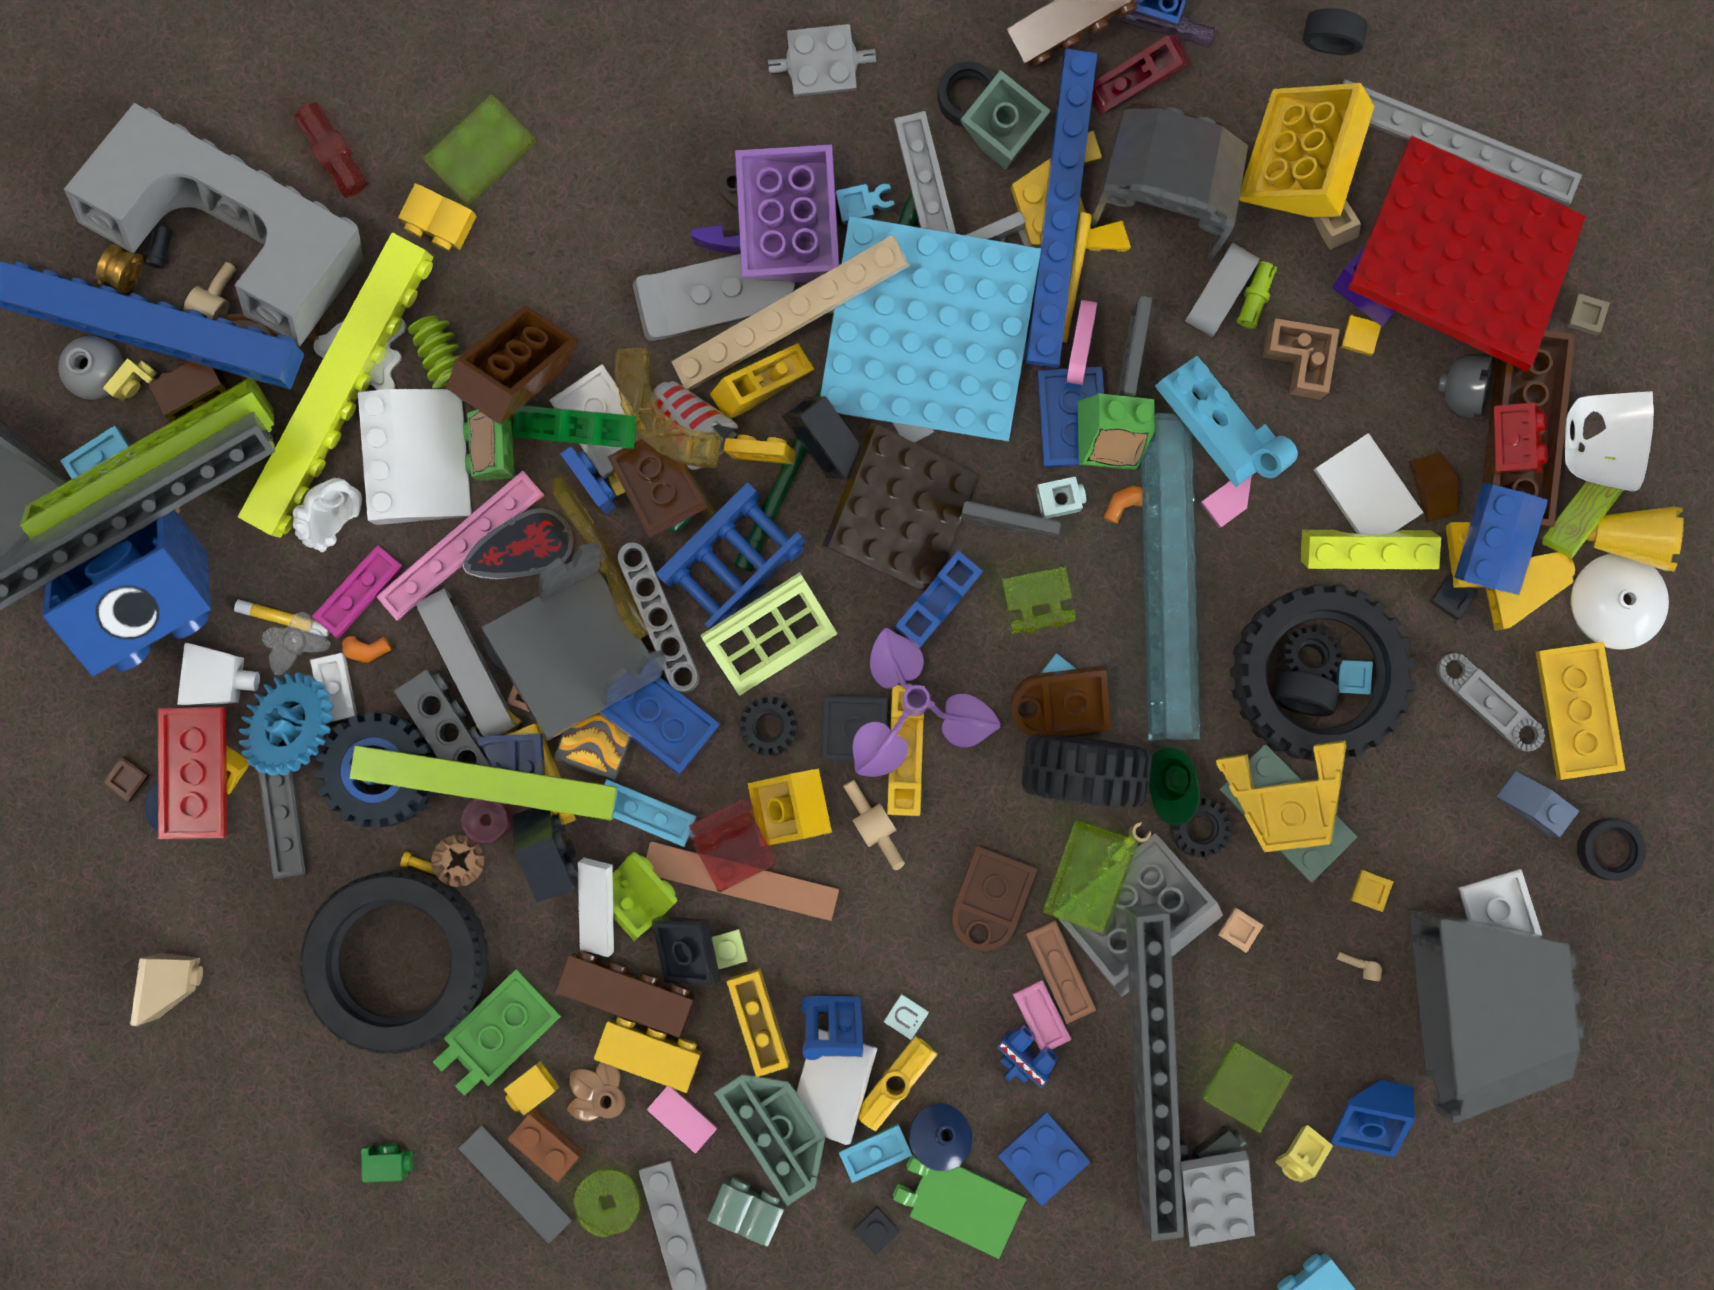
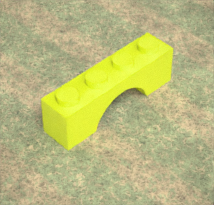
M1302 530L1301 562L1308 569H1439L1441 537L1431 530H1398L1390 534H1354L1337 530Z

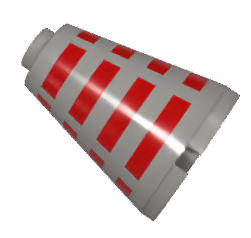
M662 382L653 391L652 404L688 468L696 470L705 467L702 461L709 456L712 463L724 452L725 438L735 439L737 434L733 431V428L738 429V426L731 418L677 382Z

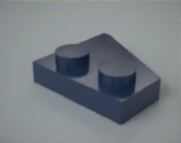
M543 733L477 737L480 747H483L491 762V767L545 775Z

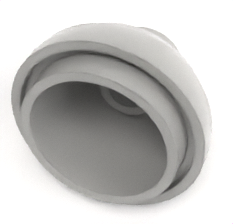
M84 336L73 340L64 348L59 358L58 372L62 383L72 394L86 400H98L110 395L103 387L122 366L124 359L119 349L110 341L97 336ZM87 358V366L81 369L79 366L80 361Z

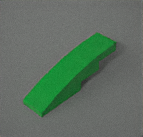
M523 405L513 414L512 437L634 448L636 416Z

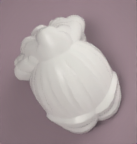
M332 478L316 485L308 491L303 504L296 506L293 510L295 535L298 539L302 540L305 546L313 547L320 552L326 551L327 547L333 546L336 543L335 534L341 530L342 526L349 519L359 515L362 504L361 493L355 487L350 486L347 481L340 478Z

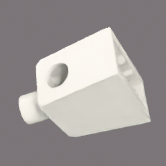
M185 643L177 705L200 706L239 703L240 690H258L260 674L254 671H244L243 657Z

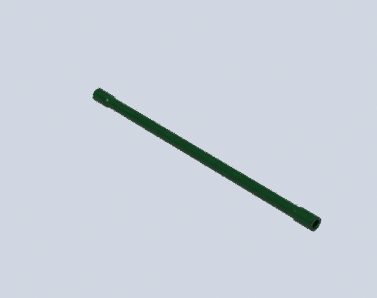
M910 193L899 216L898 224L914 227L918 222L912 193ZM822 383L815 397L820 396ZM797 437L791 446L796 452L794 465H782L761 509L772 521H774L807 452ZM755 522L749 536L745 540L760 554L767 533ZM739 552L734 565L751 572L754 566Z

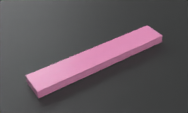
M522 470L376 597L397 621H400L416 607L417 602L428 597L463 566V561L469 551L481 538L509 519L526 512L545 495Z

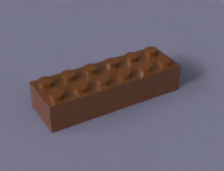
M1545 330L1533 366L1527 372L1496 358L1482 483L1493 484L1547 499L1548 502L1539 531L1555 526L1576 334ZM1535 402L1540 407V411H1545L1546 431H1541V444L1547 445L1548 460L1547 463L1542 464V472H1534L1532 470L1496 472L1494 406Z

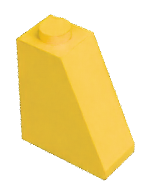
M1559 552L1531 557L1519 595L1485 587L1494 630L1511 628L1574 582L1572 576L1575 574L1573 560Z

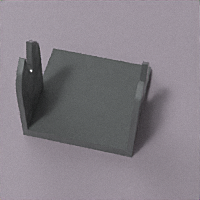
M596 543L579 546L573 556L574 559L567 564L558 557L541 572L539 576L538 597L481 627L483 634L547 741L661 678L666 660L661 650L651 653L647 651L599 571L601 550Z

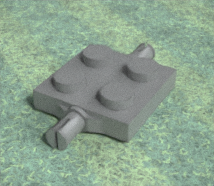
M850 24L788 30L789 48L786 55L787 58L768 60L769 74L788 71L793 84L794 97L857 90L855 76L857 64L876 63L875 49L856 51L852 42Z

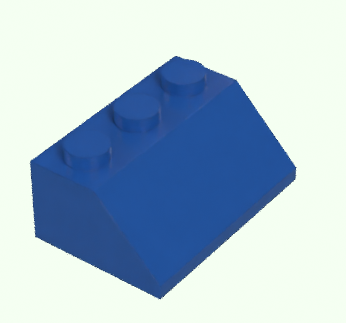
M1482 483L1454 578L1519 595L1548 500L1497 485Z

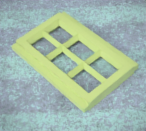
M799 572L700 636L740 696L837 635V632ZM800 594L807 608L785 621L777 607ZM771 611L779 625L756 639L748 625ZM811 612L819 626L796 639L789 625ZM742 630L750 644L728 657L720 643ZM783 630L790 644L767 657L760 644ZM754 648L762 662L739 675L732 661Z

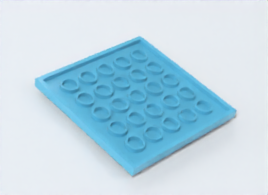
M849 216L842 263L893 235L896 237L910 266L834 309L820 396H825L838 414L1008 442L1041 249Z

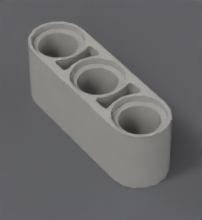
M1232 242L1185 322L1213 337L1260 258Z

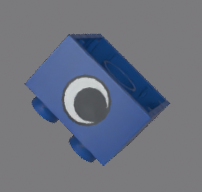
M173 510L48 582L45 585L43 617L92 676L112 665L117 671L129 670L147 657L151 650L149 644L169 633H172L175 638L187 637L206 623L209 618L208 611L211 610L208 554L178 513Z

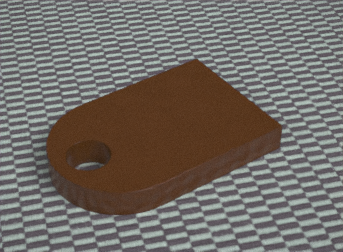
M1105 666L1038 673L1025 678L1013 691L1010 702L1012 716L1016 725L1030 736L1033 734L1068 736L1110 731L1111 721L1107 670ZM1032 701L1036 704V708L1030 714H1022L1018 711L1021 703Z
M976 845L952 910V926L959 940L969 948L977 951H992L1005 945L1014 934L1038 869ZM976 924H982L988 930L986 940L981 943H975L969 937L971 927Z

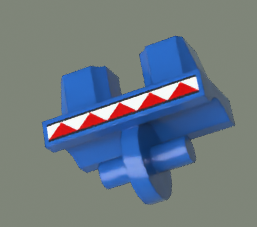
M1025 1025L1020 1026L1012 1033L1008 1030L997 1046L1005 1054L1000 1062L1008 1069L1003 1078L1009 1082L1016 1076L1023 1084L1031 1078L1042 1088L1048 1082L1052 1069L1058 1060V1055L1046 1046L1037 1055L1030 1051L1027 1047L1034 1041L1035 1035Z

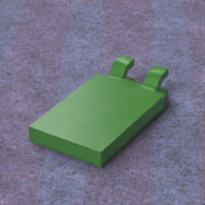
M516 969L467 1015L459 1025L443 1038L450 1046L433 1063L442 1072L458 1059L469 1070V1073L455 1087L463 1095H466L481 1080L488 1086L491 1085L561 1015L524 975Z
M912 1153L906 1164L908 1166L907 1170L921 1175L922 1178L916 1191L898 1183L892 1195L894 1196L893 1200L912 1207L909 1217L999 1259L1025 1204L1026 1196L961 1165L948 1171L929 1169L920 1163Z

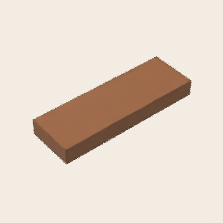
M1056 920L1025 933L1066 1024L1095 1012V1006Z

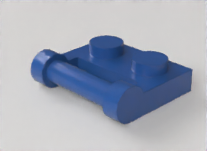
M804 997L801 1001V1010L805 1014L806 1042L803 1043L804 1058L817 1060L822 1056L862 1057L861 997ZM820 1012H827L828 1040H819L818 1014Z

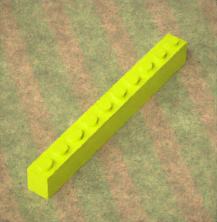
M393 232L391 233L238 518L271 536L279 538L282 537L283 533L287 534L291 530L294 522L293 510L296 506L303 504L306 494L310 491L309 486L314 477L317 478L322 473L326 464L324 459L329 449H333L338 444L341 437V432L339 431L345 420H350L356 410L355 401L358 398V392H365L370 385L372 376L369 374L375 364H380L387 352V347H385L391 335L395 336L402 325L401 317L406 307L410 308L413 305L418 294L416 289L422 279H426L432 270L433 263L431 261L434 257L426 250Z

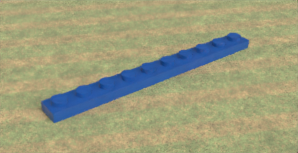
M1065 49L1063 53L1040 241L1041 253L1035 283L1026 355L1027 364L1058 368L1060 365L1097 53Z

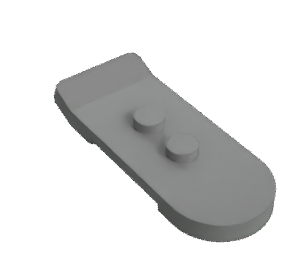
M741 254L657 274L642 275L633 282V290L644 336L650 341L675 337L692 331L746 319L794 292L795 282L742 278Z

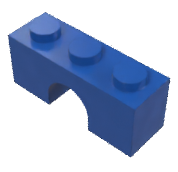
M957 551L927 590L896 624L895 629L920 649L983 571L961 552Z

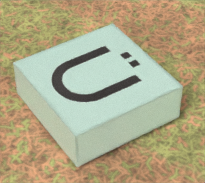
M901 993L886 1016L884 1023L912 1040L929 1011Z

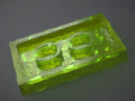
M491 94L422 159L469 206L537 141L499 100Z
M1075 820L1043 913L1106 935L1138 842L1134 839Z

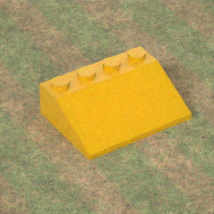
M1352 83L1273 89L1241 185L1239 200L1307 217L1341 216L1375 107L1362 84Z

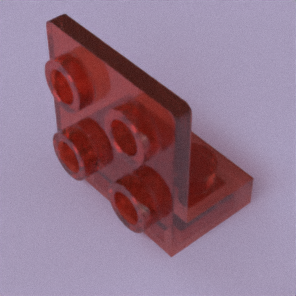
M748 797L689 825V838L718 892H722L776 863V859L753 819L754 808Z

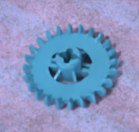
M297 672L293 676L285 673L284 676L287 682L274 677L277 688L275 689L268 684H264L263 686L267 690L268 695L265 697L258 693L254 694L259 700L260 705L253 706L247 704V707L254 713V716L241 717L243 721L251 724V726L247 729H239L241 734L249 737L247 740H240L239 744L248 749L242 751V755L248 758V764L255 767L257 771L271 776L278 774L285 776L290 770L296 772L300 769L301 763L307 765L310 762L311 754L316 756L319 753L318 745L325 744L326 740L323 736L330 733L331 728L327 726V723L333 720V715L328 712L332 710L333 704L328 701L330 694L324 690L323 683L316 681L310 675H303ZM284 739L287 745L277 747L279 743Z

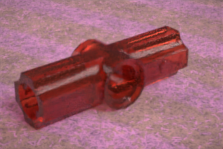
M318 102L307 103L300 107L294 115L297 120L296 122L311 143L309 147L323 169L328 171L343 197L355 196L363 191L368 185L365 180L366 178L352 159L351 155L353 154L344 143L345 140L339 131L333 128Z

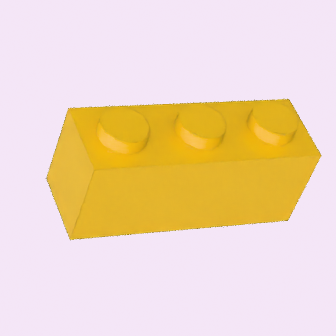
M758 968L730 977L727 980L728 988L756 1077L787 1068L790 1061L761 969Z
M617 1016L616 1020L609 1019L607 1021L594 1060L679 1091L688 1092L702 1051L696 1049L697 1044L684 1038H679L678 1042L665 1038L667 1034L651 1027H648L647 1031L634 1027L636 1022L621 1016Z

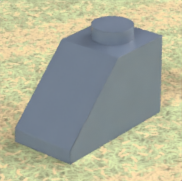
M1517 771L1512 774L1496 796L1550 837H1561L1579 813V810L1554 791Z

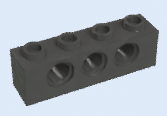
M426 669L394 690L437 758L462 762L463 755L471 750L477 757L476 764L491 766V762L483 747H480L477 741V737H483L476 726L469 727L463 718L467 715L465 708L458 699L452 701L446 692L450 688L449 684L440 672L434 674L432 670ZM433 697H437L441 702V709L435 715H431L427 710L428 701ZM450 724H455L459 730V735L453 742H449L445 737V729Z

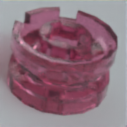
M475 799L464 809L461 821L462 828L469 838L476 842L487 843L497 841L509 830L511 818L510 812L504 803ZM484 814H489L492 817V823L489 826L480 824Z

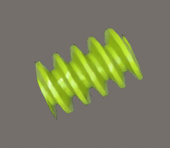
M438 316L424 317L408 327L409 333L415 335L413 337L414 345L420 347L418 349V356L424 358L422 362L423 368L430 370L427 373L428 380L434 382L432 389L447 386L456 359L460 357L453 356L452 354L459 349V345H448V341L455 336L454 333H443V330L449 326V321H438Z

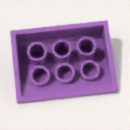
M832 145L736 150L742 278L809 283L839 266Z

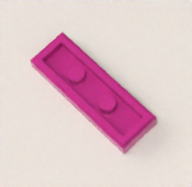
M377 545L311 617L338 639L391 582L403 566Z

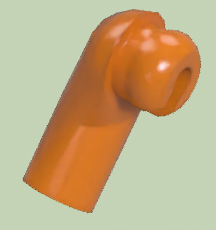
M1135 485L1115 492L1103 519L1118 525L1124 509L1132 505L1143 506L1148 499L1147 493L1140 486Z
M348 636L342 641L343 654L349 659L362 663H370L392 650L385 636L369 645L360 642L355 636Z

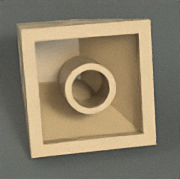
M166 953L140 958L130 1025L138 1026L159 1019L194 992L196 986L200 985L203 977V967L199 966L200 958Z

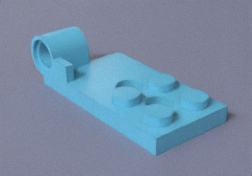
M1195 356L1155 385L1157 390L1235 487L1239 486L1255 472H1258L1265 478H1275L1296 461L1298 452L1295 444L1285 436L1275 437L1266 424L1257 430L1198 356ZM1193 392L1198 395L1199 399L1194 396ZM1213 417L1218 420L1220 425L1214 421Z

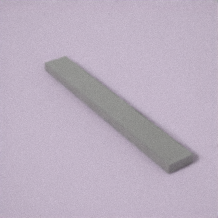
M1345 79L1344 82H1343V84H1352V83H1353V82L1348 81V80H1346V79ZM1364 87L1375 106L1369 123L1370 127L1408 141L1411 136L1417 137L1544 197L1566 206L1571 204L1582 174Z

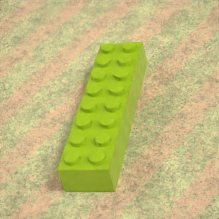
M247 378L26 505L20 526L31 540L253 411L268 432H271V426L274 425L273 407L256 381Z

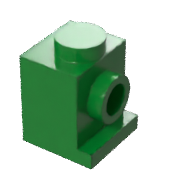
M369 1143L361 1149L362 1182L402 1181L408 1176V1171L413 1170V1151L399 1149L396 1143L378 1145V1150H375V1143Z

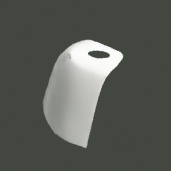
M1653 391L1594 395L1578 398L1570 408L1566 418L1565 463L1569 471L1575 476L1592 483L1634 492L1639 490L1645 478L1652 440ZM1591 412H1599L1603 416L1606 429L1591 439L1585 440L1583 438L1584 420ZM1572 420L1575 427L1573 441L1570 437V424ZM1580 442L1585 446L1584 452L1578 451ZM1605 456L1615 457L1616 460L1605 459Z

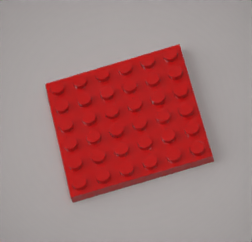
M1411 136L1406 143L1347 289L1527 372L1533 366L1586 216L1417 137Z

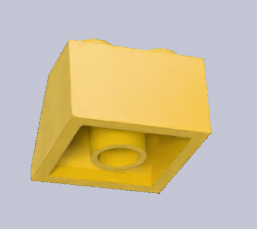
M819 768L747 783L760 847L832 833Z

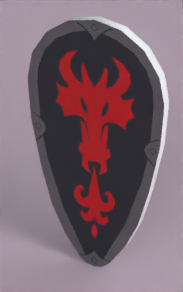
M543 508L528 510L509 519L481 538L463 561V569L470 575L489 579H507L540 574L558 557L565 562L571 554L574 542L571 527L555 511Z

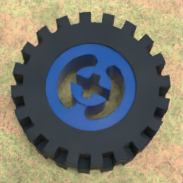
M373 712L365 713L364 716L355 715L348 718L349 722L347 724L339 723L333 728L336 734L334 736H326L324 745L327 748L325 752H319L316 761L322 762V769L315 770V779H322L323 786L318 787L320 796H327L330 801L326 805L331 811L340 812L338 816L345 822H355V826L378 828L399 825L400 822L409 821L414 818V814L417 811L424 810L428 805L425 801L429 796H434L435 792L392 785L387 791L376 795L366 791L360 785V780L349 779L354 747L357 745L371 748L380 746L390 751L437 758L415 724L410 723V720L404 717ZM363 781L364 783L369 784V785H379V784H380V783H374V782Z

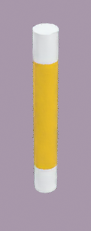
M239 599L235 603L234 611L327 637L330 634L316 620Z

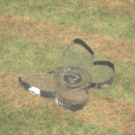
M304 612L297 613L291 618L289 627L285 629L273 627L263 633V643L273 649L269 655L272 672L275 675L286 673L294 664L297 655H302L305 652H322L330 648L331 645L326 636L320 630L312 629L313 623L309 614Z

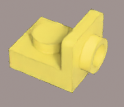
M127 358L103 389L111 396L124 401L126 398L133 397L139 391L141 386L139 382L142 379L148 384L157 380L154 378L157 372L142 360L139 364H136Z
M1305 1125L1301 1127L1287 1152L1278 1156L1275 1163L1282 1168L1283 1173L1288 1178L1303 1182L1316 1176L1333 1145L1310 1126Z

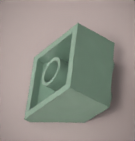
M1000 70L960 122L981 151L1006 170L1045 122L1051 110Z

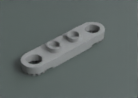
M1451 653L1443 656L1438 661L1436 673L1439 680L1514 748L1519 751L1529 752L1541 747L1545 738L1542 725L1532 718L1524 708L1484 672L1472 664L1467 657H1464L1462 654ZM1451 660L1457 661L1462 667V673L1457 679L1449 677L1447 671H1445L1447 663ZM1524 726L1532 728L1535 734L1533 742L1529 745L1520 741L1519 732Z

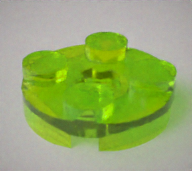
M599 1168L587 1175L579 1184L574 1195V1207L580 1225L589 1233L600 1237H608L627 1230L635 1221L640 1210V1190L634 1180L625 1172L614 1168ZM610 1194L613 1196V1202L616 1203V1207H609L605 1211L601 1208L602 1202L598 1199L601 1195L606 1197Z

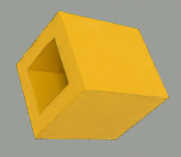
M540 1061L504 1089L508 1094L505 1096V1099L515 1112L520 1110L524 1116L552 1095L559 1088V1085Z

